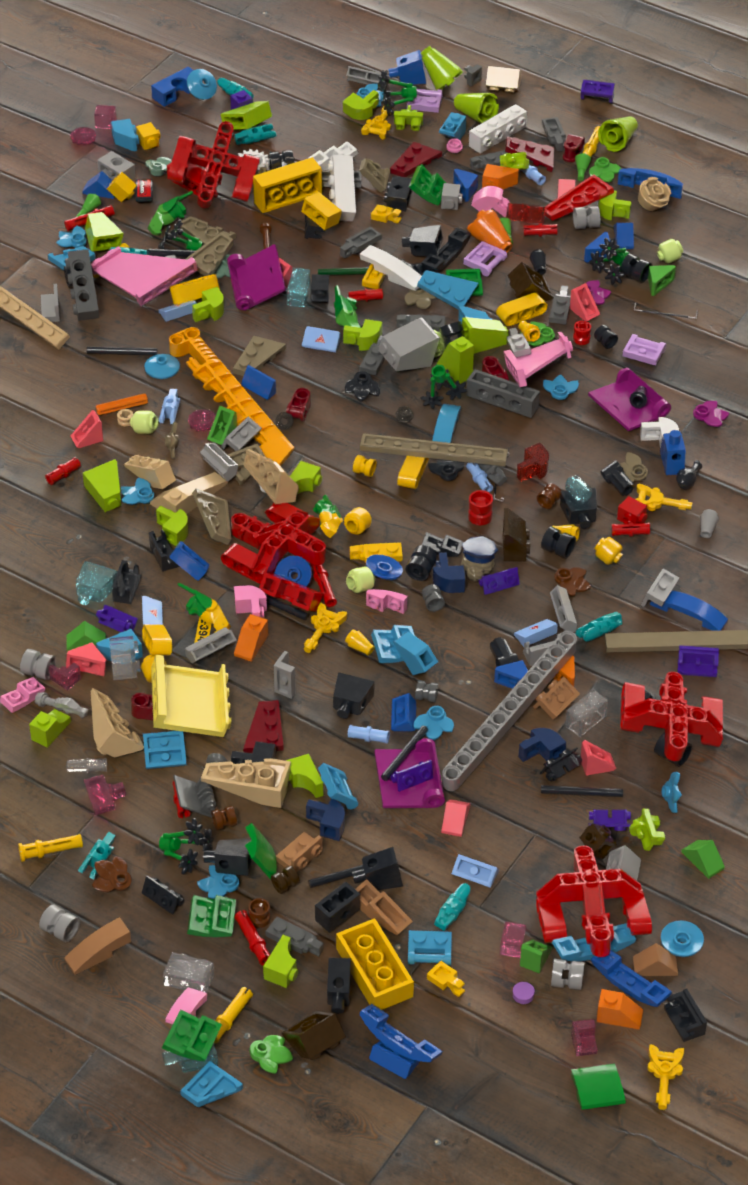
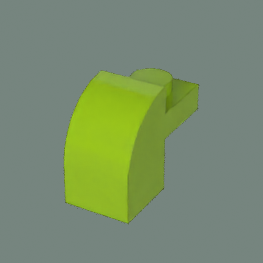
M373 90L364 98L353 92L343 101V112L356 120H365L372 117L373 109L379 104L378 92Z
M617 191L598 200L600 215L603 218L612 220L614 216L629 219L631 201L617 200Z
M218 287L203 291L202 302L192 305V314L195 322L210 317L216 321L224 314V297Z
M365 319L362 328L345 326L343 330V343L358 345L360 351L369 350L371 345L377 343L382 335V322Z
M163 506L156 509L157 523L162 525V530L166 533L168 542L175 546L180 541L183 542L188 536V518L186 513L182 509L175 513Z

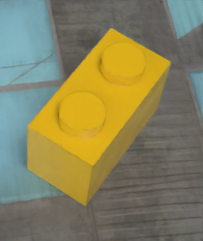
M317 192L304 199L301 212L322 229L326 230L339 223L342 210L320 192Z

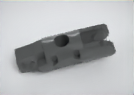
M479 464L481 470L486 472L487 477L499 487L506 482L507 477L500 466Z

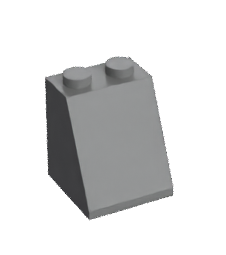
M418 318L384 335L378 351L395 371L431 367L440 337L423 318Z

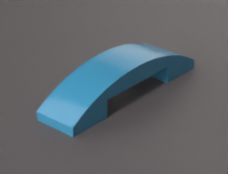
M442 405L432 441L451 443L461 406Z
M627 924L613 926L614 938L611 942L610 950L617 952L635 943L636 938L631 935ZM572 936L552 941L561 959L585 961L591 960L595 956L592 954L586 938L574 940Z

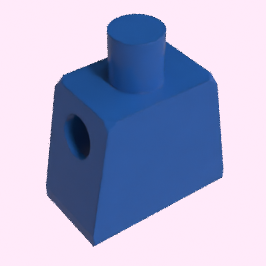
M420 50L396 58L397 67L388 69L390 78L400 77V82L426 84Z
M678 430L665 433L662 437L660 454L666 475H677L680 469L685 468L686 449L682 434Z

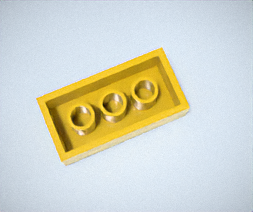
M312 157L254 175V203L262 213L303 201L306 197L317 192L322 194V168Z
M375 918L336 933V949L341 958H351V974L369 1005L373 1004L380 1010H383L413 997L414 981Z

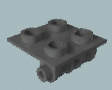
M174 775L173 778L180 807L212 818L211 811L215 810L216 802L211 785L202 782L201 777L196 783Z

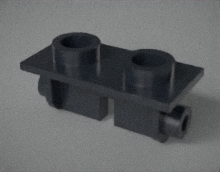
M576 747L571 751L568 748L559 754L560 757L558 759L551 758L543 764L545 767L540 774L546 772V778L549 781H555L566 774L563 766L568 772L579 767L582 758L575 754L578 748Z
M146 876L142 894L173 915L176 906L183 905L185 901L183 896L173 890L169 891V887L160 882L158 878Z

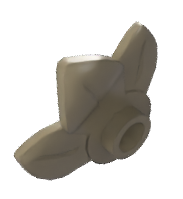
M418 288L416 291L410 289L409 293L405 295V303L407 305L416 304L421 309H427L431 306V299H436L437 297L421 288Z
M173 422L171 432L165 437V446H168L172 459L175 458V449L178 447V434H175L177 422Z
M627 452L626 462L619 463L626 476L632 482L642 481L648 475L646 466L642 464L641 458L636 454Z

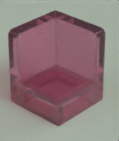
M96 106L94 114L96 128L112 129L111 121H117L116 106Z
M72 663L68 668L62 666L59 669L54 665L49 667L50 679L67 691L81 680L80 666L76 663Z
M505 921L500 955L521 957V947L526 925Z
M594 1019L572 1022L571 1036L576 1056L597 1054Z

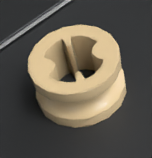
M129 409L120 410L117 413L118 424L124 427L130 426L133 412Z

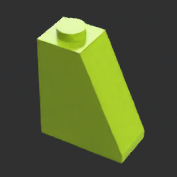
M256 101L220 114L222 122H231L234 129H249L272 117L269 101Z
M102 212L88 214L85 231L92 252L107 250L121 245L124 233Z
M462 318L464 330L462 335H465L466 339L474 345V354L507 344L508 329L503 326L500 320Z
M463 336L450 342L437 364L444 366L446 370L448 369L450 377H453L455 382L457 380L460 384L465 382L473 372L474 345Z
M116 459L83 472L84 487L104 512L121 506Z

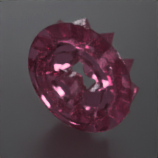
M88 127L76 128L70 134V139L73 143H77L78 146L81 144L84 146L85 144L90 145L96 138V132Z
M197 410L189 415L188 424H190L191 429L195 428L196 432L199 430L204 432L206 429L211 430L216 415L209 410Z

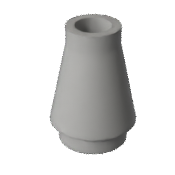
M707 509L700 515V535L704 538L711 537L719 520L716 511Z

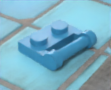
M321 764L318 769L321 774V780L328 790V796L331 799L346 804L347 809H355L358 806V801L350 791L345 772L328 764Z
M409 930L408 964H414V962L439 963L442 961L451 966L452 932Z

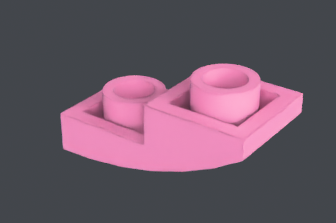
M368 590L366 592V605L381 612L386 608H390L393 611L404 614L407 610V596L387 590Z
M34 677L17 683L16 690L2 695L0 702L13 713L35 700L37 693L44 692L45 687Z
M188 987L172 1006L166 1017V1022L173 1024L180 1009L196 1017V1010L207 1001V993Z

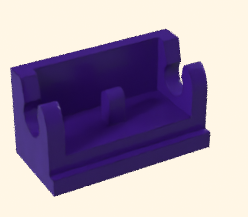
M583 80L581 100H584V95L609 98V103H612L615 83Z
M679 645L677 673L681 675L717 677L719 648Z

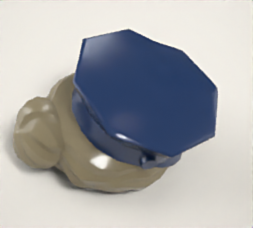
M483 536L471 537L462 543L464 555L461 565H464L468 578L477 582L479 579H482L484 574H489L493 570L495 565L494 554L498 549L494 541Z

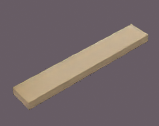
M0 286V308L58 350L70 338L65 331Z

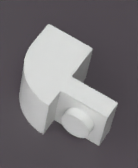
M658 417V422L641 423L640 438L641 441L659 440L661 448L663 434L670 433L672 430L679 431V428L671 419Z

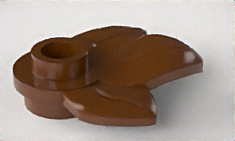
M560 568L555 573V581L560 584V587L565 588L570 596H575L576 591L584 592L591 588L588 581L583 578L587 572L583 568Z
M116 856L112 863L107 860L95 862V870L100 876L92 884V887L96 890L108 893L114 889L124 891L130 887L132 879L127 872V864L122 858ZM124 878L125 880L123 882H120L117 879Z

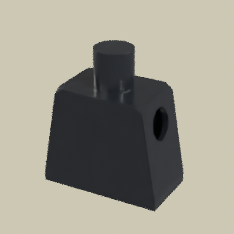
M441 225L415 228L411 237H402V247H410L413 256H428L429 254L438 256L443 242Z
M596 488L561 491L560 507L569 524H580L581 528L586 529L591 526V523L596 521Z
M339 672L333 694V708L338 710L337 715L343 719L348 718L349 714L361 715L374 696L375 681Z
M251 838L218 841L216 850H204V863H215V871L217 873L248 876L252 858L245 845L252 841Z
M394 847L363 857L364 869L352 871L355 884L364 882L367 879L377 890L403 887Z
M329 958L327 1003L331 1005L332 1013L341 1014L344 1013V1006H348L350 1003L351 958Z

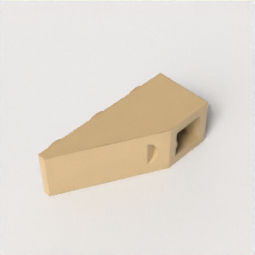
M134 455L124 464L136 476L148 481L153 488L164 489L176 481L169 461Z

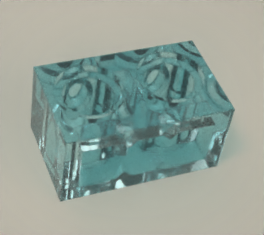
M293 268L287 287V306H305L310 288V269Z

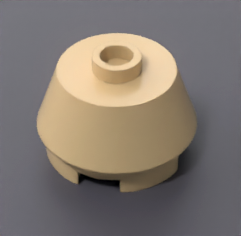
M650 177L643 181L638 193L640 205L649 211H655L667 205L671 195L669 186L658 181L657 177Z

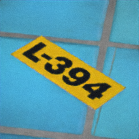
M200 617L194 643L210 635L212 624L203 621Z

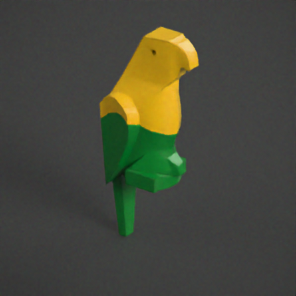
M325 494L323 499L315 504L313 511L319 515L321 529L327 537L331 538L337 532L343 519L336 505L333 506Z
M181 583L177 584L194 595L186 604V610L189 615L197 614L203 621L214 624L216 632L225 627L228 630L231 626L215 600Z

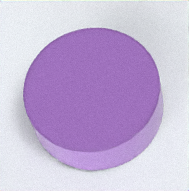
M527 982L517 983L513 987V999L520 1004L530 1003L534 999V987Z

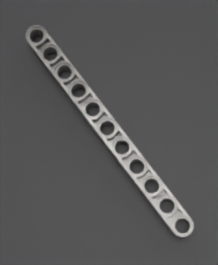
M564 631L556 638L445 766L442 774L444 789L455 791L462 785L576 651V634L571 631Z

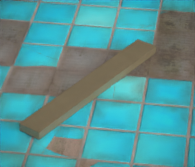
M363 434L360 443V451L506 466L508 449Z
M748 630L605 633L606 652L679 651V645L719 648V650L748 649Z

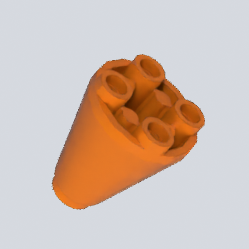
M492 209L479 211L476 216L477 218L467 227L471 236L508 253L512 249L513 244L497 213Z

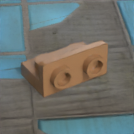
M565 677L559 682L555 679L547 687L549 689L547 693L542 691L536 697L538 702L533 707L536 709L540 705L554 720L580 693Z
M303 832L276 855V862L283 867L292 866L296 872L304 869L311 859L319 856L322 852V837L318 835L314 839Z

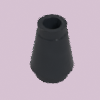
M539 249L532 251L529 259L535 271L541 275L545 274L546 254Z
M639 386L630 395L629 400L633 407L641 408L646 405L647 389L644 386Z

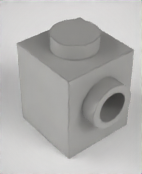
M444 183L441 209L458 210L459 203L462 204L463 194L460 193V184Z

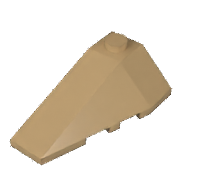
M250 449L246 450L244 467L275 504L295 502L296 495L298 494V485L277 462Z
M213 472L162 492L150 501V504L155 508L163 506L175 513L182 509L188 514L197 507L192 494L195 488L213 495L228 484V482L219 474Z
M93 688L91 690L93 736L97 750L103 755L108 754L114 758L143 750L144 746L140 737L135 731L131 732L128 729L129 722L118 714L119 709L109 696Z
M270 758L264 759V762L253 763L252 760H245V763L233 764L231 761L206 763L201 781L258 804L282 808L287 793L291 762Z

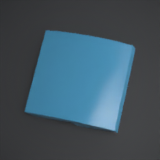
M393 625L392 630L373 629L371 636L379 663L404 661L393 641L406 632L414 635L412 626Z
M183 731L143 734L146 769L186 766Z

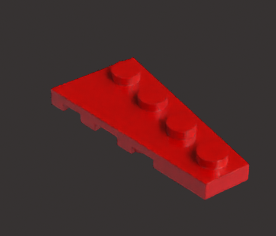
M593 174L541 210L543 215L553 221L573 212V209L576 207H584L613 194L614 189Z

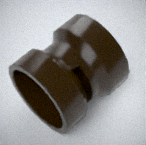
M287 866L281 873H275L271 876V882L280 894L286 892L290 886L295 887L300 883L299 876L292 866Z

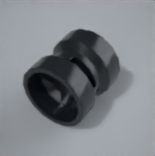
M601 325L594 333V338L601 342L602 346L606 349L612 348L618 341V335L611 332L607 325Z

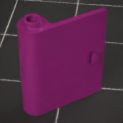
M275 244L246 259L241 254H232L227 258L235 303L238 309L247 310L286 290Z
M629 368L621 369L618 372L616 382L588 392V396L628 431L640 427L642 422H653L658 420V417H665L671 410V404ZM639 386H644L647 389V403L644 407L635 408L630 403V395Z
M427 738L419 740L415 745V749L410 752L396 770L399 772L417 765L421 761L427 762L431 760L433 779L400 792L398 791L397 783H393L391 777L388 781H384L381 775L402 749L374 750L383 808H437L444 804L443 786L436 746L433 740Z

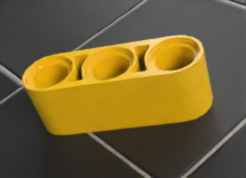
M212 274L170 286L173 304L177 305L202 298L203 291L215 287L219 288L217 275Z
M531 293L500 305L496 310V315L506 326H512L546 312L548 304L538 293Z
M406 456L399 472L397 485L417 489L429 458Z
M144 624L142 638L150 655H171L172 639L165 626Z

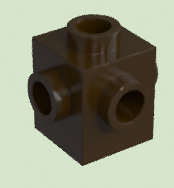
M592 823L579 837L584 844L583 846L592 848L594 856L602 859L617 845L610 835L611 831L605 825L600 826Z

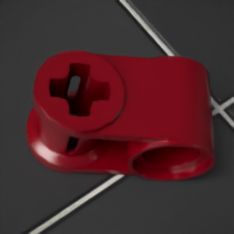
M568 134L564 143V161L575 162L576 155L580 154L583 150L585 137Z
M487 356L483 359L482 372L509 381L507 372L502 368L497 358Z
M298 388L294 392L286 409V418L293 417L300 419L302 422L306 420L307 413L311 407L310 391L308 389Z
M136 693L132 696L131 714L133 717L153 721L152 695Z

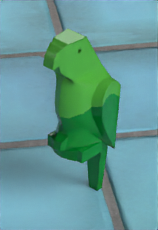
M193 191L159 205L148 226V230L154 235H161L162 226L172 223L176 218H184L186 208L181 201L191 196Z
M336 285L334 302L336 323L344 327L361 328L358 323L357 313L355 312L357 309L355 306L356 299L344 298L340 294L339 286Z

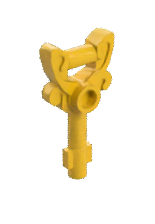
M384 106L380 116L366 121V124L361 129L362 135H369L371 133L379 135L382 140L386 139V134L391 129V124L385 120L388 114L387 110H384Z
M643 484L637 485L636 490L639 496L635 500L647 505L650 511H655L661 508L662 505L678 507L680 510L692 509L693 502H688L685 499L664 498L659 488L651 489Z
M320 603L317 615L311 617V623L314 624L316 631L310 639L307 638L305 641L304 651L310 653L312 649L315 650L318 646V640L323 633L339 631V625L347 620V612L341 611L337 614L327 610L326 606Z
M650 1044V1062L648 1063L647 1070L654 1072L656 1078H660L656 1103H658L660 1110L667 1109V1104H670V1094H668L669 1079H674L676 1075L680 1076L683 1072L681 1062L683 1060L684 1048H678L674 1053L662 1052L656 1046Z

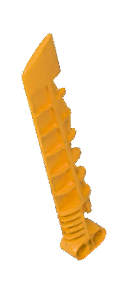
M190 327L169 337L170 354L174 357H181L186 354L192 356L186 364L192 370L195 379H199L204 383L203 388L205 390H214L218 393L213 398L215 402L225 401L228 409L237 412V426L247 417H250L262 428L254 439L262 444L259 447L265 457L277 462L281 466L295 447L248 394L222 361L205 344L204 340L200 337L199 329Z

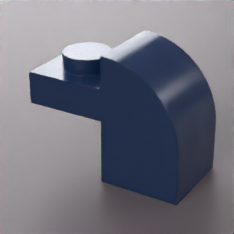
M447 552L439 553V561H435V567H433L434 585L439 586L441 591L448 593L465 592L464 565L448 566Z
M536 728L531 730L530 739H525L519 744L518 757L524 762L540 754L546 761L551 758L556 760L560 757L559 754L566 750V741L551 729Z
M309 799L306 804V818L320 822V836L340 841L345 830V811L343 806L334 799H331L329 804Z

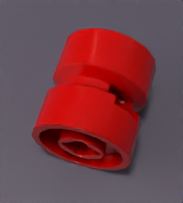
M478 490L470 494L468 518L472 524L482 526L491 522L493 496L489 492Z

